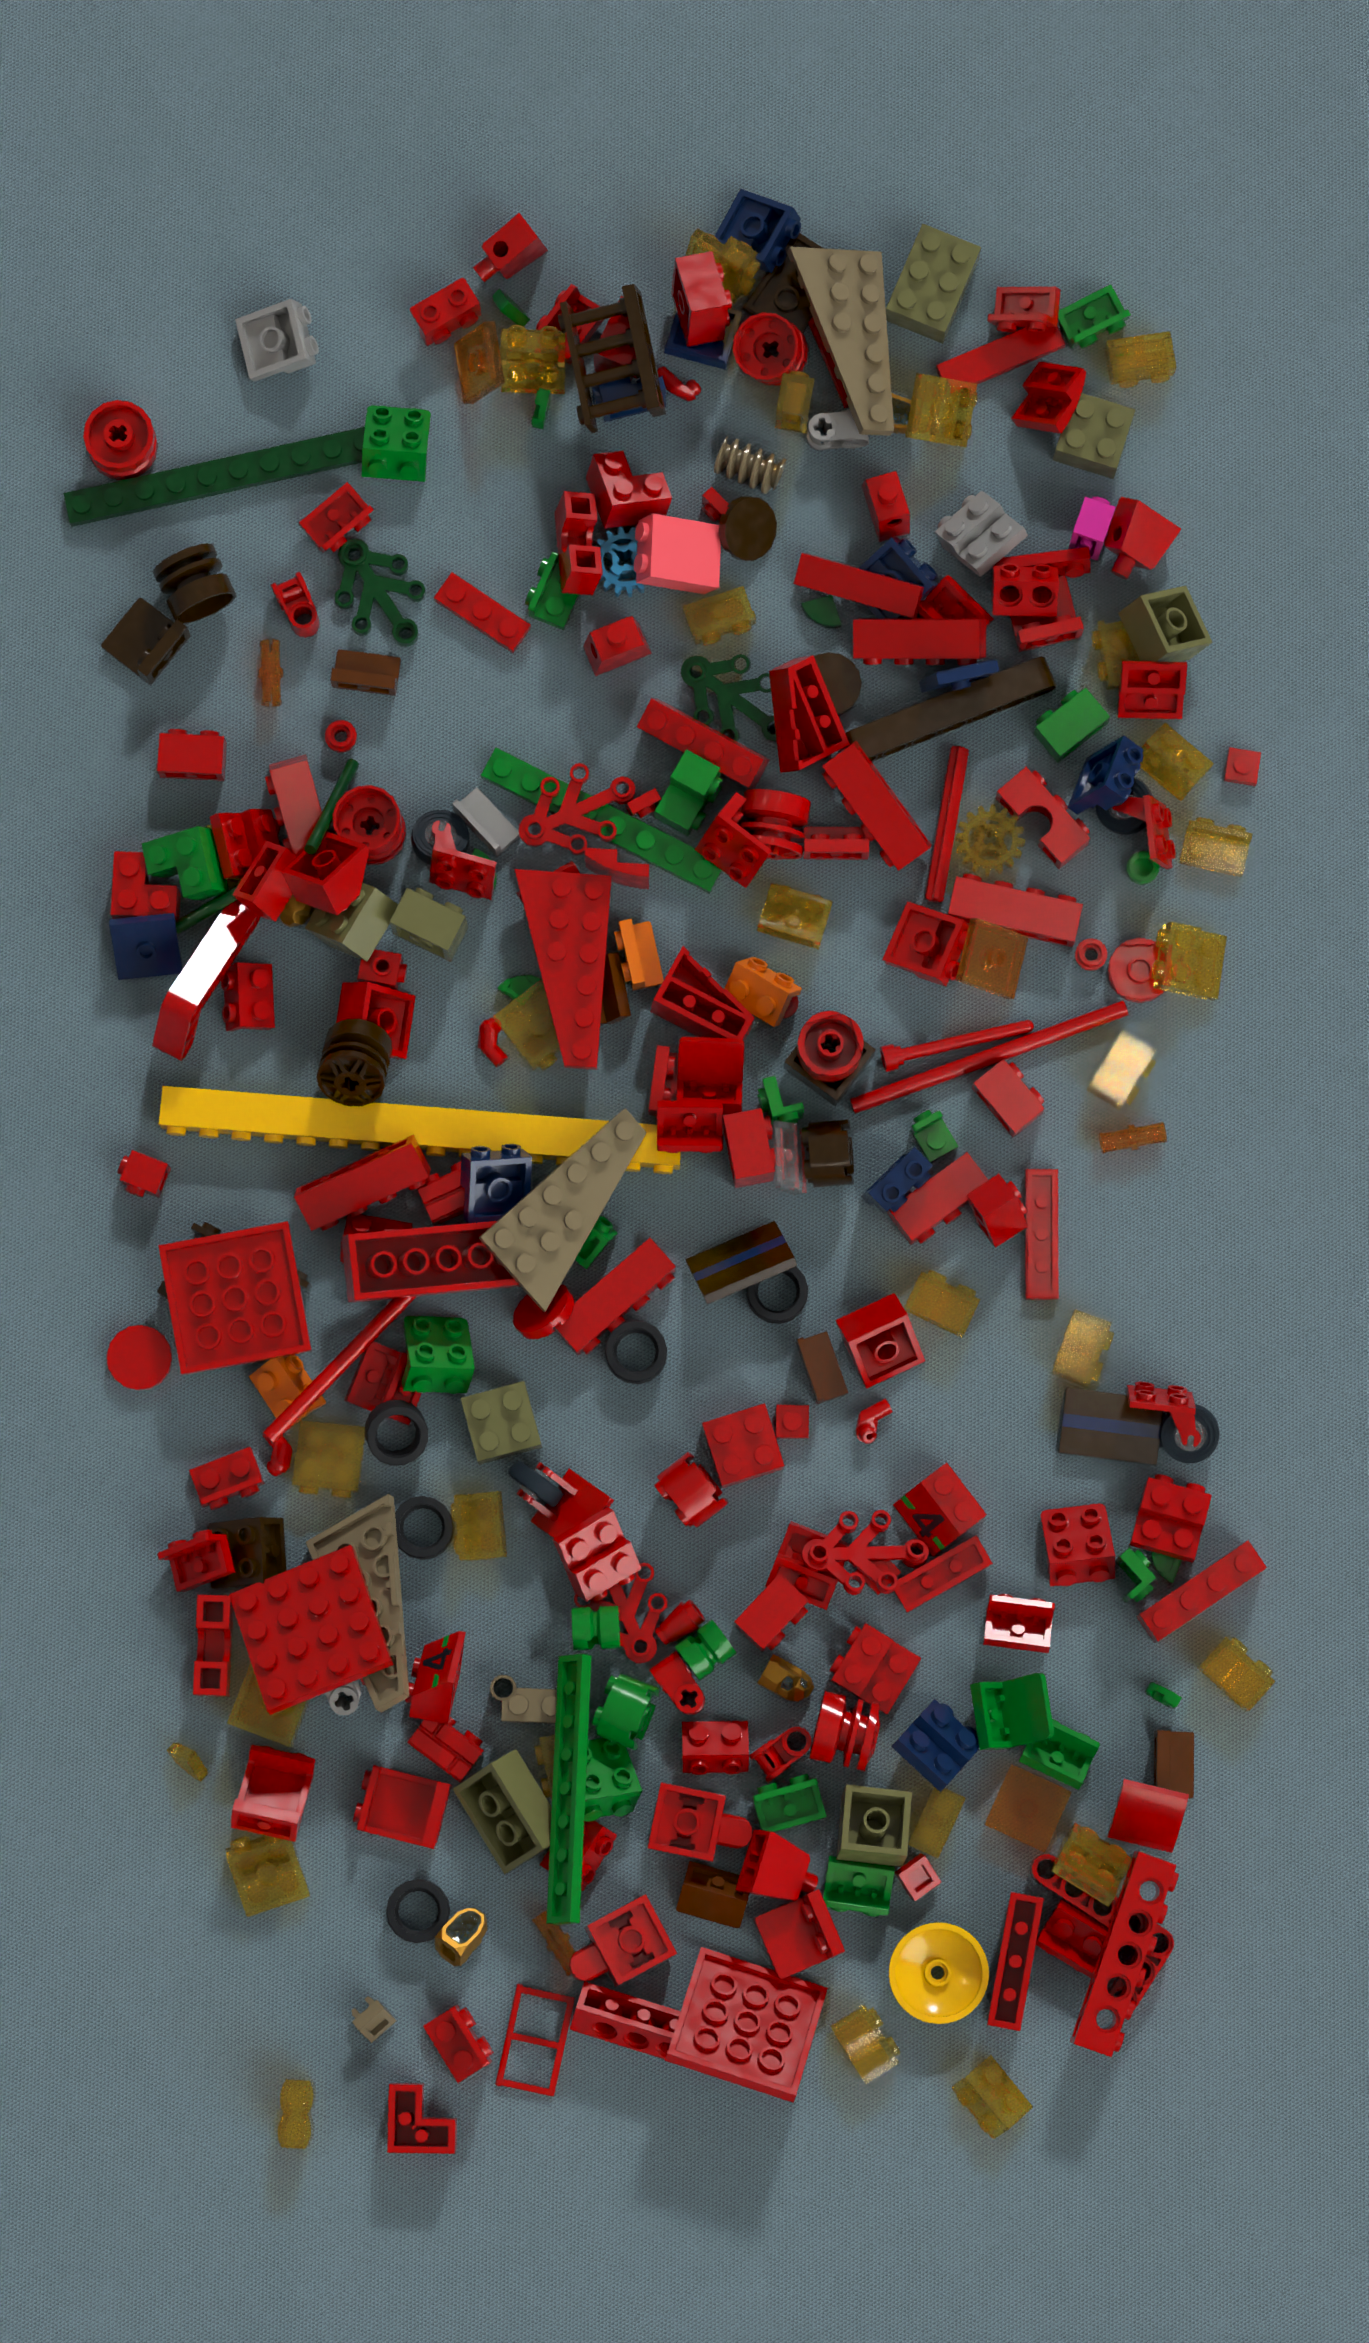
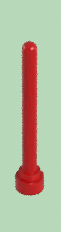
M1024 1020L906 1048L894 1047L893 1044L880 1047L881 1060L885 1072L899 1069V1066L904 1065V1061L1029 1033L1034 1029V1024L1030 1020Z

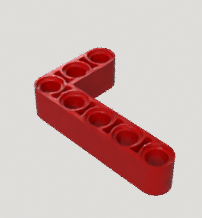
M239 900L223 908L161 1004L152 1046L180 1061L186 1057L193 1044L202 1008L260 921L261 917L255 915Z
M1041 1854L1032 1860L1030 1873L1036 1882L1086 1915L1109 1927L1118 1900L1116 1896L1053 1855ZM1044 1859L1050 1860L1055 1867L1054 1874L1048 1879L1041 1878L1037 1872L1038 1863ZM1071 1878H1076L1082 1883L1083 1890L1077 1897H1071L1065 1891V1884ZM1100 1896L1106 1897L1110 1902V1910L1104 1916L1097 1915L1093 1909L1094 1900ZM1135 1913L1133 1916L1138 1920L1136 1933L1144 1928L1145 1919L1140 1913ZM1158 1924L1154 1934L1160 1933L1165 1937L1166 1947L1162 1952L1156 1953L1153 1951L1151 1956L1146 1955L1144 1963L1148 1967V1975L1140 1988L1135 1987L1131 1999L1135 2001L1134 2010L1174 1948L1172 1934ZM1134 1950L1125 1964H1129L1133 1960ZM1116 1977L1108 1990L1111 1996H1114L1117 1991L1123 1990V1982L1119 1977Z

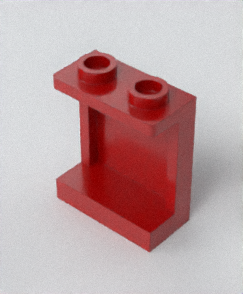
M251 1745L248 1764L239 1795L235 1799L232 1808L230 1828L296 1842L314 1777L315 1759L307 1757L302 1753H289L275 1750L270 1746Z
M373 1765L372 1771H365L361 1789L366 1790L363 1804L358 1802L356 1805L353 1822L358 1823L357 1830L436 1849L452 1785Z

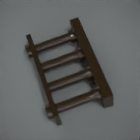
M635 284L622 286L624 297L619 298V302L575 314L566 301L560 303L562 314H558V322L561 332L567 335L581 405L576 407L580 424H585L591 433L598 432L596 418L642 406L643 409L647 408L653 417L666 414L642 295ZM622 314L624 317H628L630 328L626 329L625 333L580 344L577 326ZM627 345L630 348L634 347L636 359H632V363L586 374L583 357ZM632 376L641 378L643 389L638 390V394L593 405L589 387Z

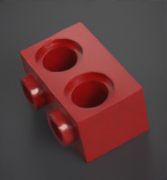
M1011 563L993 566L992 615L1057 617L1058 567H1051L1045 564H1038L1034 567H1019ZM1007 585H1012L1016 587L1014 590L1005 591L1002 589ZM1039 586H1045L1048 588L1043 592H1038L1034 590Z

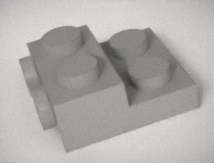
M288 299L235 319L250 380L256 382L280 372L289 374L316 364L314 355L319 353V348L315 338L309 335L307 327L308 324H311L312 319L308 308L302 306L301 303Z
M980 491L976 496L970 495L966 497L962 503V508L952 517L945 516L938 524V529L934 531L942 547L979 577L984 575L1028 536L1025 528L1008 516L1002 506L983 491Z

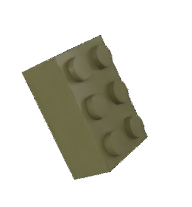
M922 223L886 307V320L943 344L979 261L981 247Z
M517 1749L490 1763L453 1788V1791L504 1875L550 1847L552 1807Z

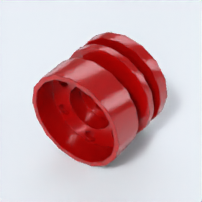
M762 312L750 316L739 326L734 336L733 353L736 363L744 373L765 385L782 386L791 383L801 375L808 361L809 348L805 336L797 326L776 313ZM771 346L777 348L779 352L777 357L772 356L770 351H768Z
M372 785L357 786L347 791L335 806L333 827L337 835L368 846L369 854L366 865L383 864L393 859L403 848L407 836L406 823L394 797L384 789ZM372 825H376L377 829H374L372 834L368 835L366 830H370Z
M750 789L745 791L744 798L747 800L742 806L741 812L744 814L743 816L754 822L741 823L739 826L771 849L767 859L793 860L802 858L804 849L799 844L804 842L806 836L793 827H801L808 824L811 802L799 795L770 789Z
M824 1691L809 1759L831 1763L836 1751L840 1750L843 1751V1767H849L853 1753L859 1755L856 1770L865 1771L867 1763L874 1754L881 1724L879 1718L880 1704L871 1702L868 1716L861 1715L864 1700L858 1699L851 1713L846 1711V1696Z

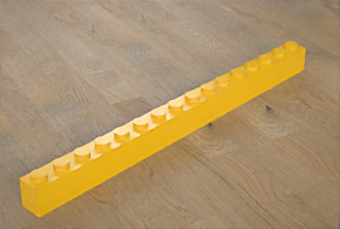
M162 1086L159 1126L162 1129H167L166 1134L174 1136H186V1131L199 1132V1137L211 1139L218 1138V1134H231V1139L238 1141H251V1136L264 1137V1142L282 1144L283 1139H294L297 1145L315 1146L316 1141L329 1142V1147L347 1149L348 1144L361 1145L362 1150L379 1151L381 1146H390L414 1134L421 1150H426V1155L445 1156L446 1152H459L458 1157L461 1158L462 1153H471V1148L474 1146L489 1147L491 1151H501L504 1144H517L532 1156V1164H543V1159L556 1160V1165H561L609 1122L605 1120L376 1102L364 1106H347L325 1098ZM639 1123L647 1133L625 1171L639 1172L641 1167L654 1168V1173L673 1174V1169L680 1170L681 1152L668 1153L666 1151H657V1125Z

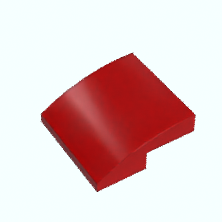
M1038 362L1022 385L1028 395L1011 417L1016 426L1062 434L1079 402L1086 378L1084 368Z
M1122 661L1117 707L1118 718L1182 719L1183 701L1186 691L1187 662Z
M585 848L586 868L595 874L612 876V882L624 886L649 889V864L618 862L617 849Z
M373 1342L362 1354L344 1401L368 1411H372L377 1405L388 1400H403L417 1407L422 1393L403 1391L402 1378L408 1362L407 1354ZM403 1415L388 1417L391 1420L408 1426L411 1422L408 1417Z
M790 1521L765 1586L767 1587L780 1573L809 1600V1604L827 1610L838 1580L826 1570H810L803 1563L801 1555L803 1547L807 1542L813 1539L823 1540L827 1535ZM840 1540L834 1548L848 1547L850 1544ZM813 1551V1554L817 1558L824 1557V1553L822 1551ZM842 1561V1562H838V1563H839L842 1567H844V1564H845L846 1561Z
M1124 1779L1109 1826L1108 1838L1172 1853L1182 1824L1189 1794Z

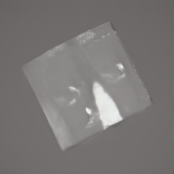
M775 1121L773 1122L776 1189L794 1195L806 1194L807 1186L804 1172L805 1147H803L802 1129L797 1128V1124Z

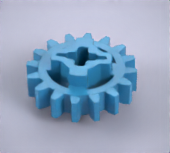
M619 527L618 535L615 536L608 530L606 532V542L602 539L597 540V546L600 547L603 572L599 582L605 581L603 585L605 592L611 587L615 588L616 597H619L622 590H626L628 597H632L633 589L636 588L641 594L644 593V585L636 583V572L634 571V560L637 555L638 543L635 539V527L631 528L629 534L624 533L623 527ZM619 543H629L628 545L623 546L617 545ZM605 556L612 563L609 573L604 567ZM628 557L631 558V566L627 563L620 566V559L625 561ZM627 578H633V579H634V580H631V581H621L622 579H627Z

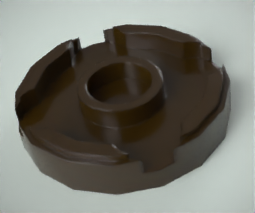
M741 496L731 501L727 506L729 508L726 514H722L719 521V538L724 550L729 552L732 557L743 561H754L763 557L772 547L776 537L777 522L774 511L767 502L758 497Z
M831 652L818 654L814 658L838 716L843 715L852 709L859 699L862 684L859 671L851 660L841 654Z

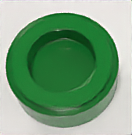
M1139 851L1129 858L1126 872L1134 883L1146 885L1157 877L1159 865L1150 860L1149 852Z

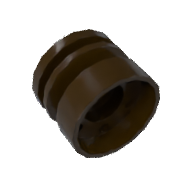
M199 544L181 550L164 559L152 571L156 581L160 582L161 592L163 594H172L166 602L175 621L178 619L181 623L186 624L204 619L222 610L236 598V593L227 574H217L223 566L220 559L216 558L217 552L213 544Z
M346 1019L335 1023L328 1030L316 1076L318 1086L325 1096L343 1105L364 1106L373 1103L382 1095L393 1050L391 1038L386 1031L375 1023L363 1019Z

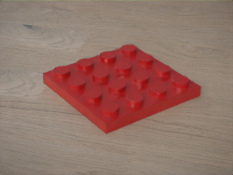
M288 1221L158 1245L181 1375L312 1351Z
M352 1545L267 1578L264 1583L258 1582L229 1594L266 1710L270 1715L394 1665L355 1549Z
M701 1947L665 2061L794 2103L828 1988L793 1976L779 1979L775 1970Z

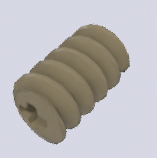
M727 435L717 455L714 472L720 474L726 468V478L732 479L738 473L739 484H743L750 478L749 486L751 489H755L761 483V492L763 494H767L771 488L774 491L781 478L787 459L783 458L776 465L774 464L775 454L771 453L764 460L762 448L752 455L750 443L741 450L739 449L740 439L736 438L729 445L727 444Z

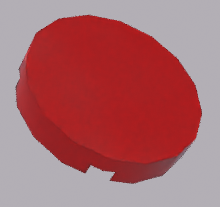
M1135 938L1126 940L1115 949L1109 959L1107 974L1110 985L1117 995L1130 1002L1144 1003L1153 1001L1164 993L1171 981L1173 967L1170 956L1158 943L1151 939Z
M561 1284L547 1310L542 1312L527 1294L514 1311L513 1324L515 1329L526 1339H540L549 1336L555 1331L553 1327L558 1323L563 1325L568 1320L573 1311L574 1298L568 1288Z
M144 1325L129 1326L118 1332L110 1342L106 1355L108 1369L113 1378L125 1388L132 1390H149L159 1385L170 1373L172 1365V1349L165 1336L155 1328Z

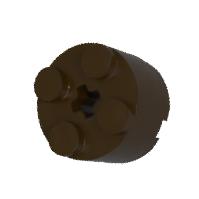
M848 1119L809 1122L808 1127H802L803 1147L806 1148V1151H809L810 1159L804 1160L805 1178L808 1179V1183H813L814 1188L854 1184L853 1177L848 1175L854 1174L852 1137H848V1130H844L850 1129Z

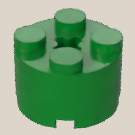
M620 1674L618 1677L611 1675L604 1694L608 1695L604 1707L598 1706L592 1720V1725L596 1726L597 1736L636 1750L638 1745L635 1739L642 1740L646 1734L656 1705L650 1703L652 1695L659 1696V1688L624 1674Z

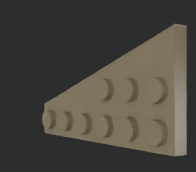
M789 247L787 255L790 262H793L795 265L801 289L804 288L811 305L809 307L826 352L830 353L837 379H841L847 394L846 401L859 434L891 436L894 432L882 252Z
M626 1108L614 1116L479 1237L481 1242L542 1312L547 1310L647 1133Z
M390 1494L383 1496L305 1542L313 1560L348 1545H352L355 1549L394 1664L363 1677L375 1709L381 1713L410 1697L394 1497Z

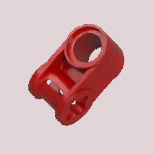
M295 573L294 578L279 585L276 583L271 584L281 610L284 611L295 634L304 638L316 634L320 621L301 573ZM302 614L312 616L311 621L307 624L301 625L296 622L297 618Z
M676 1651L649 1669L665 1694L669 1695L675 1706L682 1713L695 1715L703 1709L705 1696L693 1679V1674ZM687 1691L691 1695L698 1694L695 1698L697 1705L693 1708L688 1704L685 1706L681 1704L685 1700L683 1694Z
M792 1727L774 1740L771 1739L751 1753L749 1758L758 1763L765 1773V1780L768 1783L791 1767L792 1763L810 1750L812 1738L806 1729ZM793 1732H801L806 1737V1746L801 1751H793L787 1744V1739ZM765 1754L769 1756L771 1761L774 1763L775 1768H773L772 1765L769 1763V1761L765 1757Z

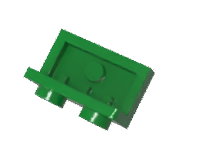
M1110 284L1059 310L1058 325L1070 348L1080 345L1081 349L1097 342V335L1108 331L1109 335L1126 327L1125 321L1128 320L1131 314L1128 309L1124 310Z
M771 1076L762 1079V1088L758 1089L757 1097L762 1112H768L771 1125L779 1124V1128L784 1129L799 1124L798 1119L803 1118L804 1113L803 1102L783 1107L776 1077Z
M1128 1548L1115 1559L1118 1566L1136 1585L1122 1598L1126 1603L1132 1599L1137 1603L1154 1589L1151 1582L1156 1577L1147 1568L1151 1563L1141 1551L1137 1549L1133 1552Z
M1052 1719L1053 1737L1025 1745L1019 1762L1079 1790L1090 1764L1099 1749L1100 1743L1091 1739L1086 1734L1078 1733Z
M808 1774L790 1778V1786L777 1789L776 1783L758 1787V1794L752 1796L761 1830L776 1832L826 1818L817 1779L809 1780Z
M829 1856L823 1892L826 1906L838 1912L847 1910L858 1911L872 1917L888 1915L895 1866L836 1860L835 1856Z

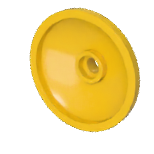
M935 1922L916 1927L899 1941L892 1953L889 1963V1983L893 1995L907 2013L921 2021L945 2024L960 2020L978 2006L987 1990L989 1967L984 1950L970 1933L956 1925ZM935 1966H940L943 1969V1976L939 1979H934L931 1975V1970Z

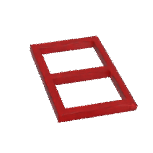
M517 1984L496 2078V2086H506L554 2097L575 1997ZM522 1993L567 2003L559 2042L514 2033ZM512 2039L557 2049L549 2088L503 2079Z

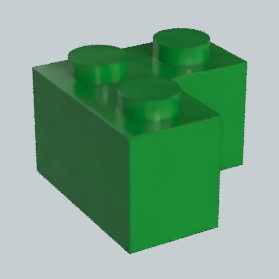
M686 749L670 776L668 789L654 811L655 819L686 836L690 835L692 829L698 831L707 814L703 813V810L708 801L714 803L721 792L722 786L720 785L722 779H720V767Z
M196 826L142 843L148 875L162 878L178 875L184 898L202 901L221 895L229 890L227 880L223 877L212 829Z

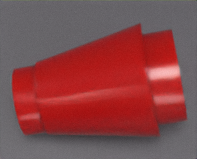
M688 1600L685 1603L680 1602L659 1627L655 1629V1632L665 1645H668L701 1628L700 1624L705 1621V1618L692 1600Z

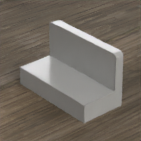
M477 787L462 801L459 802L456 799L452 803L453 811L464 820L466 825L496 857L520 837L518 830Z

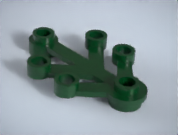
M349 539L338 551V558L344 567L340 589L335 593L336 605L340 609H349L353 606L354 595L352 588L358 572L364 581L357 616L352 620L353 631L360 636L367 635L371 631L372 625L369 618L375 598L393 625L392 633L395 642L404 647L413 645L419 636L417 625L414 621L402 617L386 591L407 595L411 601L419 602L426 594L423 583L417 580L407 582L375 575L369 565L390 568L394 575L401 576L408 570V561L401 554L390 556L371 552L367 544L362 540ZM352 551L360 553V557L357 560H351L348 556ZM397 560L405 563L404 567L400 570L393 568V563ZM412 587H420L422 589L421 593L417 596L411 595L410 589ZM342 594H348L350 601L348 603H341L338 600ZM360 620L368 623L367 627L363 630L356 628V623ZM405 629L410 630L412 635L408 639H403L400 637L401 631Z
M739 654L730 660L710 663L703 656H691L684 661L681 667V676L687 685L693 687L696 711L693 715L694 719L700 721L698 715L701 711L705 710L709 714V720L704 724L709 726L714 720V713L708 707L707 687L717 694L722 724L720 733L724 734L728 729H731L735 733L734 740L739 741L740 733L735 727L732 706H734L762 727V733L766 739L777 741L776 734H771L768 729L770 723L775 722L774 715L768 716L740 695L756 691L770 693L771 688L764 689L761 685L763 678L770 677L769 673L761 674L755 679L724 684L714 675L732 671L738 674L747 673L751 668V660L748 656ZM739 658H743L746 661V668L741 671L735 665ZM696 665L702 669V674L698 678L693 677L691 674L692 668Z

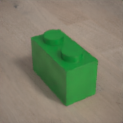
M1086 687L1079 693L1073 690L1061 700L1063 706L1054 713L1051 710L1046 711L1036 720L1038 725L1035 728L1034 735L1057 763L1066 758L1109 722L1110 716Z

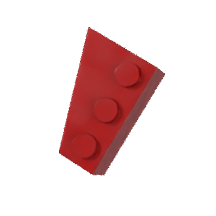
M814 655L794 658L769 671L780 773L799 771L850 745Z
M307 755L269 764L270 776L265 777L270 796L276 794L280 806L274 808L278 826L285 825L288 838L282 839L284 847L297 857L304 851V847L322 813Z
M682 946L653 999L650 1012L698 1037L741 1039L745 1042L755 1017L727 989L724 990L711 977L712 974L705 967L702 968L690 956V952Z

